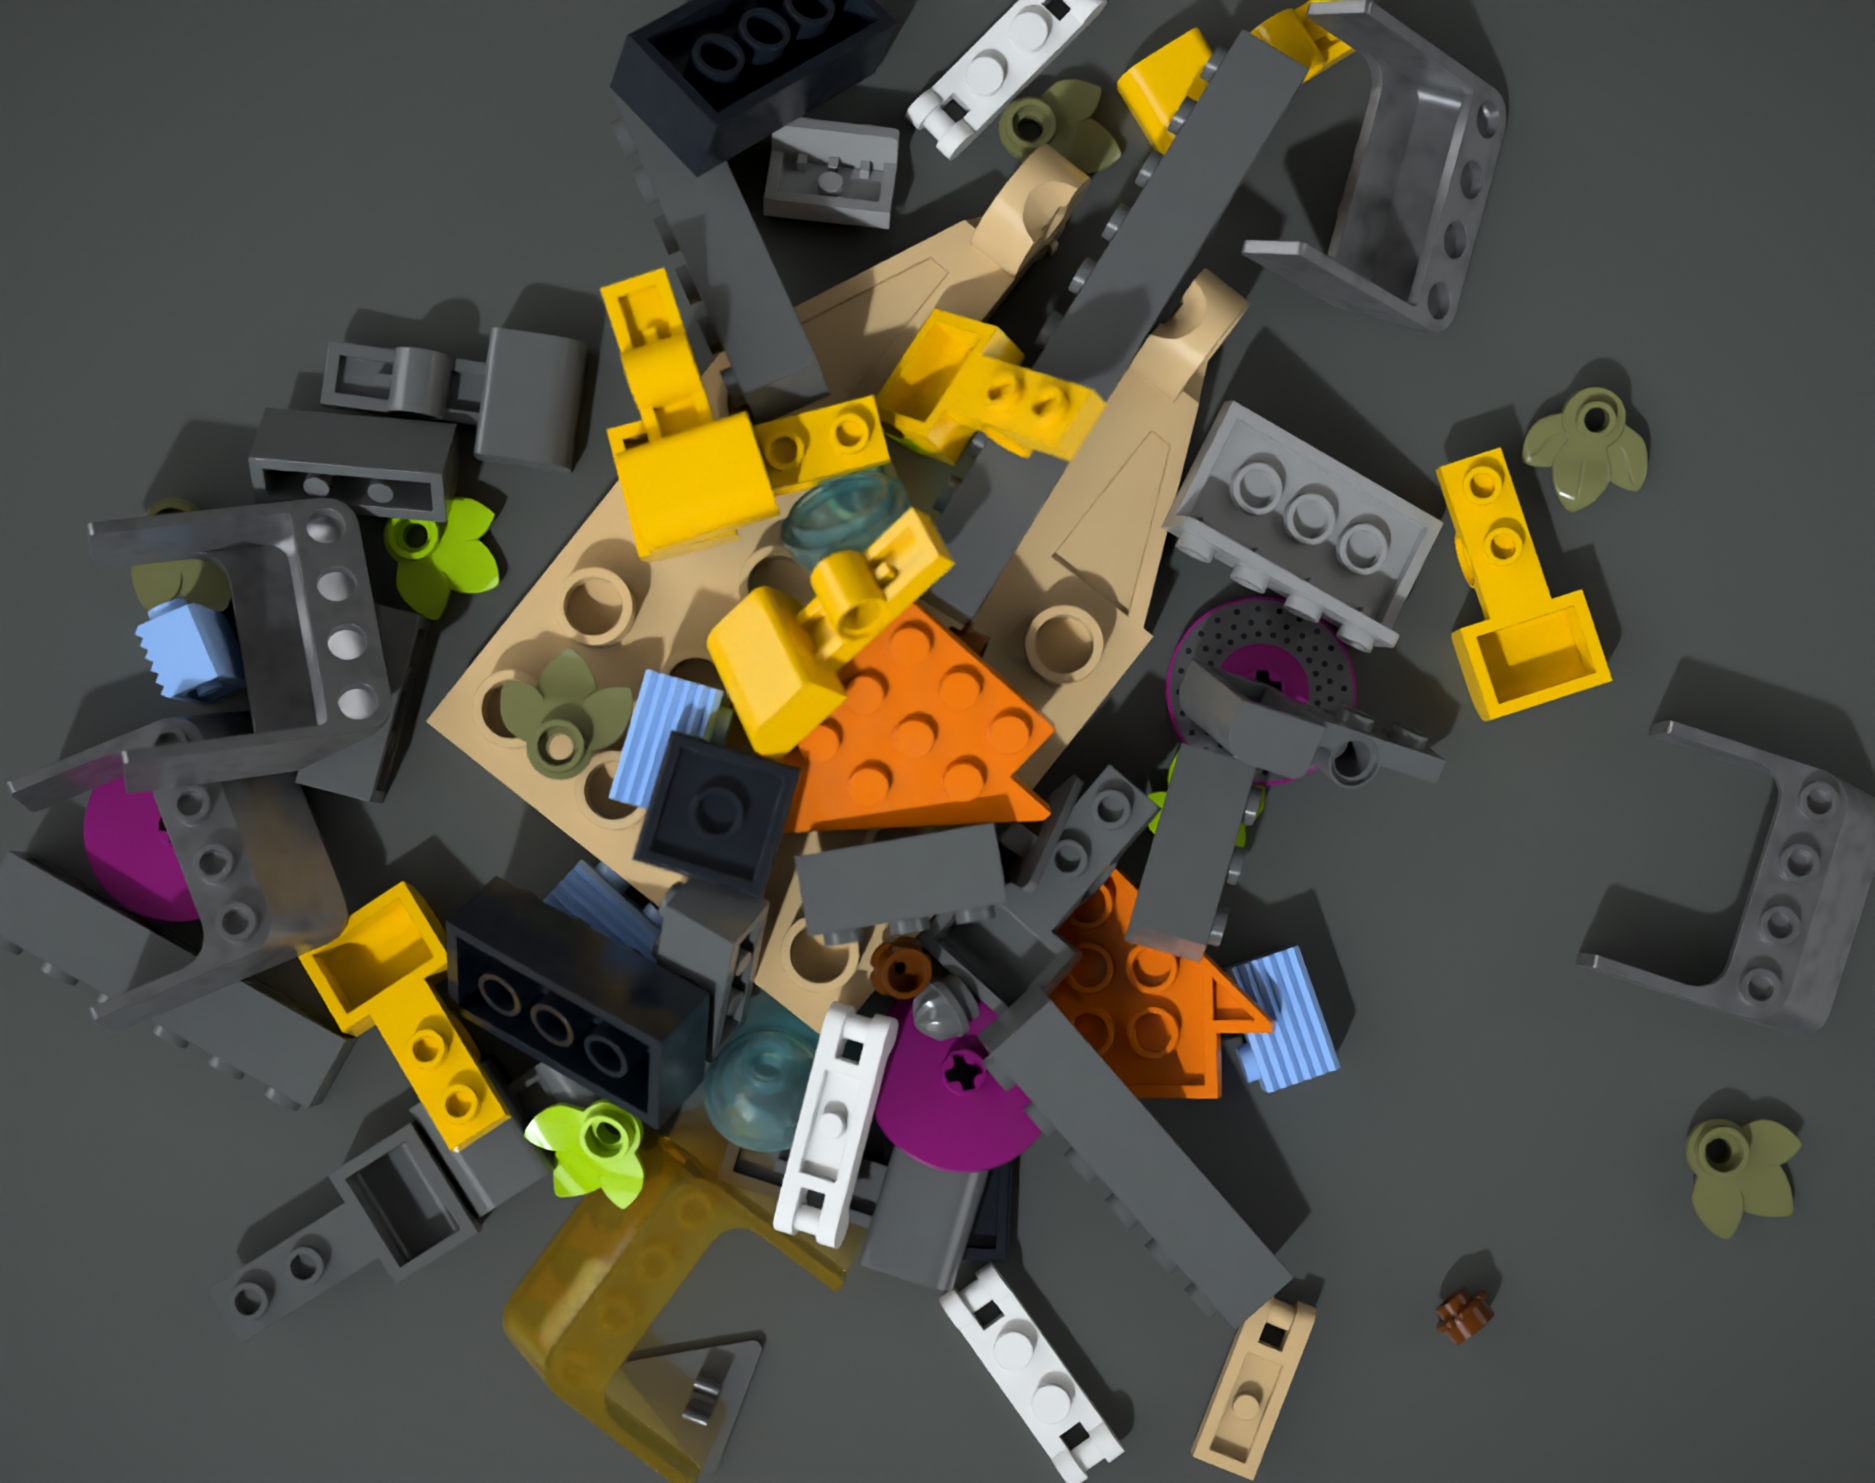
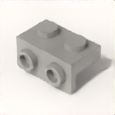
M800 117L772 133V151L763 198L764 215L889 229L898 172L899 130L871 124L861 125Z

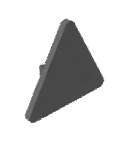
M1072 775L1044 799L1050 805L1051 814L1045 820L994 823L1003 878L1028 894L1032 893L1039 885L1084 784V781L1077 775Z
M748 1339L630 1359L623 1366V1374L705 1474L710 1475L718 1470L759 1360L762 1344L757 1339Z

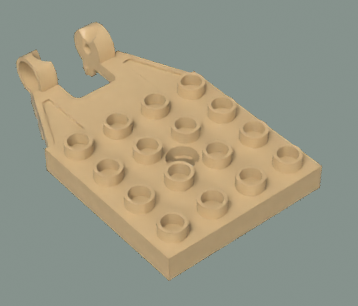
M1044 143L1012 175L983 216L963 220L794 307L819 363L830 396L774 420L874 395L875 399L934 308L988 324L989 318L1034 262L1037 264L1047 252L1053 255L1058 249L1059 243L1057 239L1062 234L1066 221L1086 193L1091 183V178L1048 144ZM1207 268L1200 272L1193 280L1172 315L1164 324H1159L1134 357L1129 369L1125 372L1107 401L1104 411L1069 463L972 621L975 623L974 630L990 637L988 647L982 659L1054 722L1056 730L1013 773L1032 790L1153 638V635L1144 629V624L1167 531L1162 529L1161 526L1177 495L1199 407L1207 364L1251 304ZM724 351L716 357L701 376L714 419L717 421L746 411L752 426L757 425L748 403L737 408L734 407L719 372L731 367ZM883 432L890 457L889 464L823 480L821 484L796 493L775 496L781 515L739 528V540L651 562H643L639 558L623 492L618 480L426 722L660 907L670 887L677 881L685 884L690 877L632 860L647 809L609 798L646 669L724 691L728 695L724 707L735 709L707 649V638L712 629L754 589L761 586L772 587L800 600L805 608L817 596L810 579L813 570L822 560L834 553L845 550L863 553L911 507L929 515L935 526L942 514L932 507L952 474L963 480L976 460L967 454L972 441L957 464L951 466L913 452ZM920 598L916 599L947 628L953 626L962 631L964 625ZM566 648H572L581 655L590 667L597 683V691L614 686L629 687L633 692L634 705L627 729L616 743L594 750L589 765L576 777L567 780H555L545 777L536 771L527 755V743L506 728L500 713V698L503 684L507 680L521 681L536 687L547 665ZM735 709L732 727L725 746L755 754L756 751ZM567 735L556 736L550 743V753L557 760L567 758L573 749L571 739ZM988 823L782 833L763 896L764 899L770 902L754 983L819 1035L821 1034L826 1013L834 1001L855 1007L857 1013L875 990L870 981V974L873 971L870 959L875 949L883 942H894L899 936L916 938L921 931L891 936L889 923L862 927L865 939L863 941L825 947L823 934L808 937L795 857Z

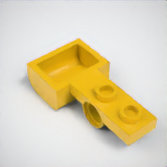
M1310 0L1295 10L1289 8L1275 14L1250 33L1309 68L1303 81L1305 83L1356 51L1306 17L1310 2L1349 0ZM1198 27L1191 29L1138 62L1125 72L1117 82L1119 94L1153 149L1164 155L1176 137L1167 129L1186 96L1198 101L1209 84L1200 78V75L1213 51Z
M665 268L600 288L621 351V360L627 380L650 443L616 454L641 533L649 552L656 556L781 515L747 412L745 411L717 421L714 419Z
M936 308L933 309L875 398L882 430L887 436L913 452L951 466L957 464L978 430L984 432L994 442L1018 456L1029 458L1034 450H1038L1071 462L1107 404L1093 389L1019 367L1026 356L999 327Z
M874 395L752 426L775 496L803 491L821 484L823 480L890 463ZM641 420L607 429L637 552L643 562L669 559L732 543L740 539L738 529L653 556L649 552L641 533L616 456L617 453L650 443L644 422Z
M1501 447L1440 466L1435 471L1456 531L1454 542L1458 561L1466 581L1476 591L1485 621L1460 628L1451 633L1452 642L1471 699L1481 719L1485 722L1613 681L1583 590L1581 589L1551 599Z
M911 507L863 553L845 550L826 557L815 567L811 574L810 582L817 596L805 608L800 600L772 587L761 586L754 589L712 629L707 638V649L756 752L779 761L839 707L848 696L836 672L955 564L929 515Z
M401 881L351 914L346 928L338 938L329 944L298 956L342 1032L358 1037L373 1026H377L450 1151L460 1152L513 1117L479 1061L481 1060V1055L471 1035L461 1021L448 1010L435 988V985L448 978L446 932L426 900L411 884Z

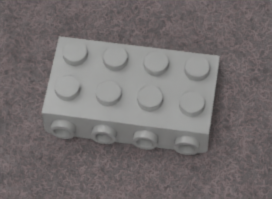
M1232 400L1223 403L1161 528L1179 538L1176 547L1185 554L1205 563H1211L1213 557L1233 568L1230 578L1237 583L1259 593H1265L1267 588L1287 598L1283 605L1287 611L1312 623H1318L1320 618L1339 628L1336 634L1339 640L1358 650L1371 653L1373 647H1395L1400 635L1391 629L1444 523Z

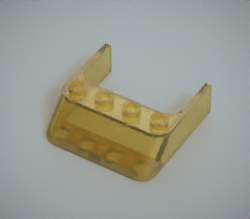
M644 1132L637 1152L645 1169V1182L637 1198L628 1207L621 1209L608 1198L602 1188L588 1193L509 1298L503 1310L502 1325L509 1340L556 1396L671 1483H696L701 1469L692 1459L606 1395V1389L611 1377L710 1244L722 1232L734 1228H742L759 1234L837 1293L845 1283L848 1272L800 1235L796 1234L794 1236L775 1230L773 1226L774 1216L732 1184L717 1180L718 1173L670 1137L659 1132Z

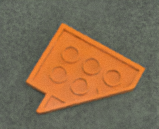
M915 600L836 672L848 698L778 761L802 768L783 833L1042 821L1051 814L1050 805L1013 773L1056 729L1054 722ZM758 752L755 753V755L762 756V757H765V758H768V759H772V758H769V757L764 756V755H762V754H759Z
M1117 865L1100 889L1085 903L1079 905L1057 930L1082 952L1083 956L1050 994L1049 999L1136 1098L1218 1099L1222 1097L1221 1033L1276 1032V1022L1205 951L1199 963L1124 941L1139 886Z

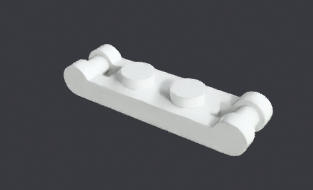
M1018 0L931 89L926 90L912 103L905 113V117L918 130L925 127L939 141L936 148L950 161L955 159L1100 14L1108 0H1062L1071 9L1060 21L1045 8L1052 0ZM952 100L968 113L962 120L957 122L943 111Z
M836 1001L830 1005L821 1030L774 1215L773 1226L775 1230L794 1236L799 1230L816 1235L817 1243L838 1249L842 1244L848 1229L849 1207L887 1058L892 1051L897 1037V1019L878 1013L871 1019L856 1014L855 1007ZM848 1039L864 1044L860 1062L842 1057L845 1043ZM808 1189L826 1194L822 1210L807 1205L806 1196Z
M989 1262L975 1272L978 1279L960 1292L953 1288L952 1291L940 1297L939 1302L1042 1445L1066 1483H1082L1089 1478L1086 1473L1087 1470L1104 1458L1110 1463L1125 1452V1450L992 1262ZM993 1300L1003 1313L983 1327L974 1313ZM1078 1422H1081L1090 1437L1071 1450L1061 1435Z

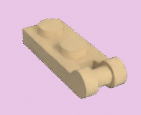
M1273 1296L1239 1326L1191 1449L1193 1457L1252 1481L1254 1480L1311 1333L1317 1312L1315 1307L1300 1301H1296L1293 1306ZM1265 1323L1285 1330L1279 1348L1259 1340Z

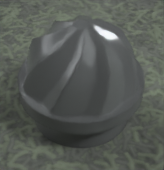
M950 973L941 980L934 977L930 979L925 990L914 999L912 1014L917 1030L925 1036L943 1041L955 1036L962 1037L968 1033L969 1023L980 1016V1011L967 986L956 975Z

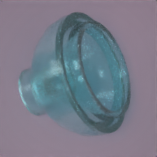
M857 471L831 478L810 489L795 502L781 527V539L794 561L810 572H813L822 560L834 553L845 550L863 553L911 508L908 493L904 484L899 479L874 471Z
M757 1027L734 1035L713 1062L709 1063L705 1072V1080L703 1081V1103L707 1116L715 1129L735 1145L752 1151L774 1152L791 1148L817 1050L816 1047L801 1035L777 1027ZM771 1064L777 1067L780 1073L767 1077L761 1076L755 1071L761 1065Z

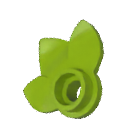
M454 497L447 523L389 518L386 522L384 543L388 553L398 562L396 575L397 589L405 602L423 617L435 621L439 620L446 609L451 590L458 593L478 594L495 589L500 584V574L496 559L488 547L479 540L492 525L495 514L480 502L471 498ZM414 526H424L428 532L426 543L419 548H411L407 543V534Z
M606 1099L595 1101L587 1108L569 1103L550 1105L539 1112L525 1130L524 1137L528 1141L541 1148L556 1151L554 1158L556 1169L553 1170L554 1191L558 1197L584 1195L602 1188L615 1205L625 1209L637 1198L643 1189L645 1169L637 1152L643 1138L641 1120ZM604 1122L613 1125L620 1132V1135L610 1133L605 1128Z

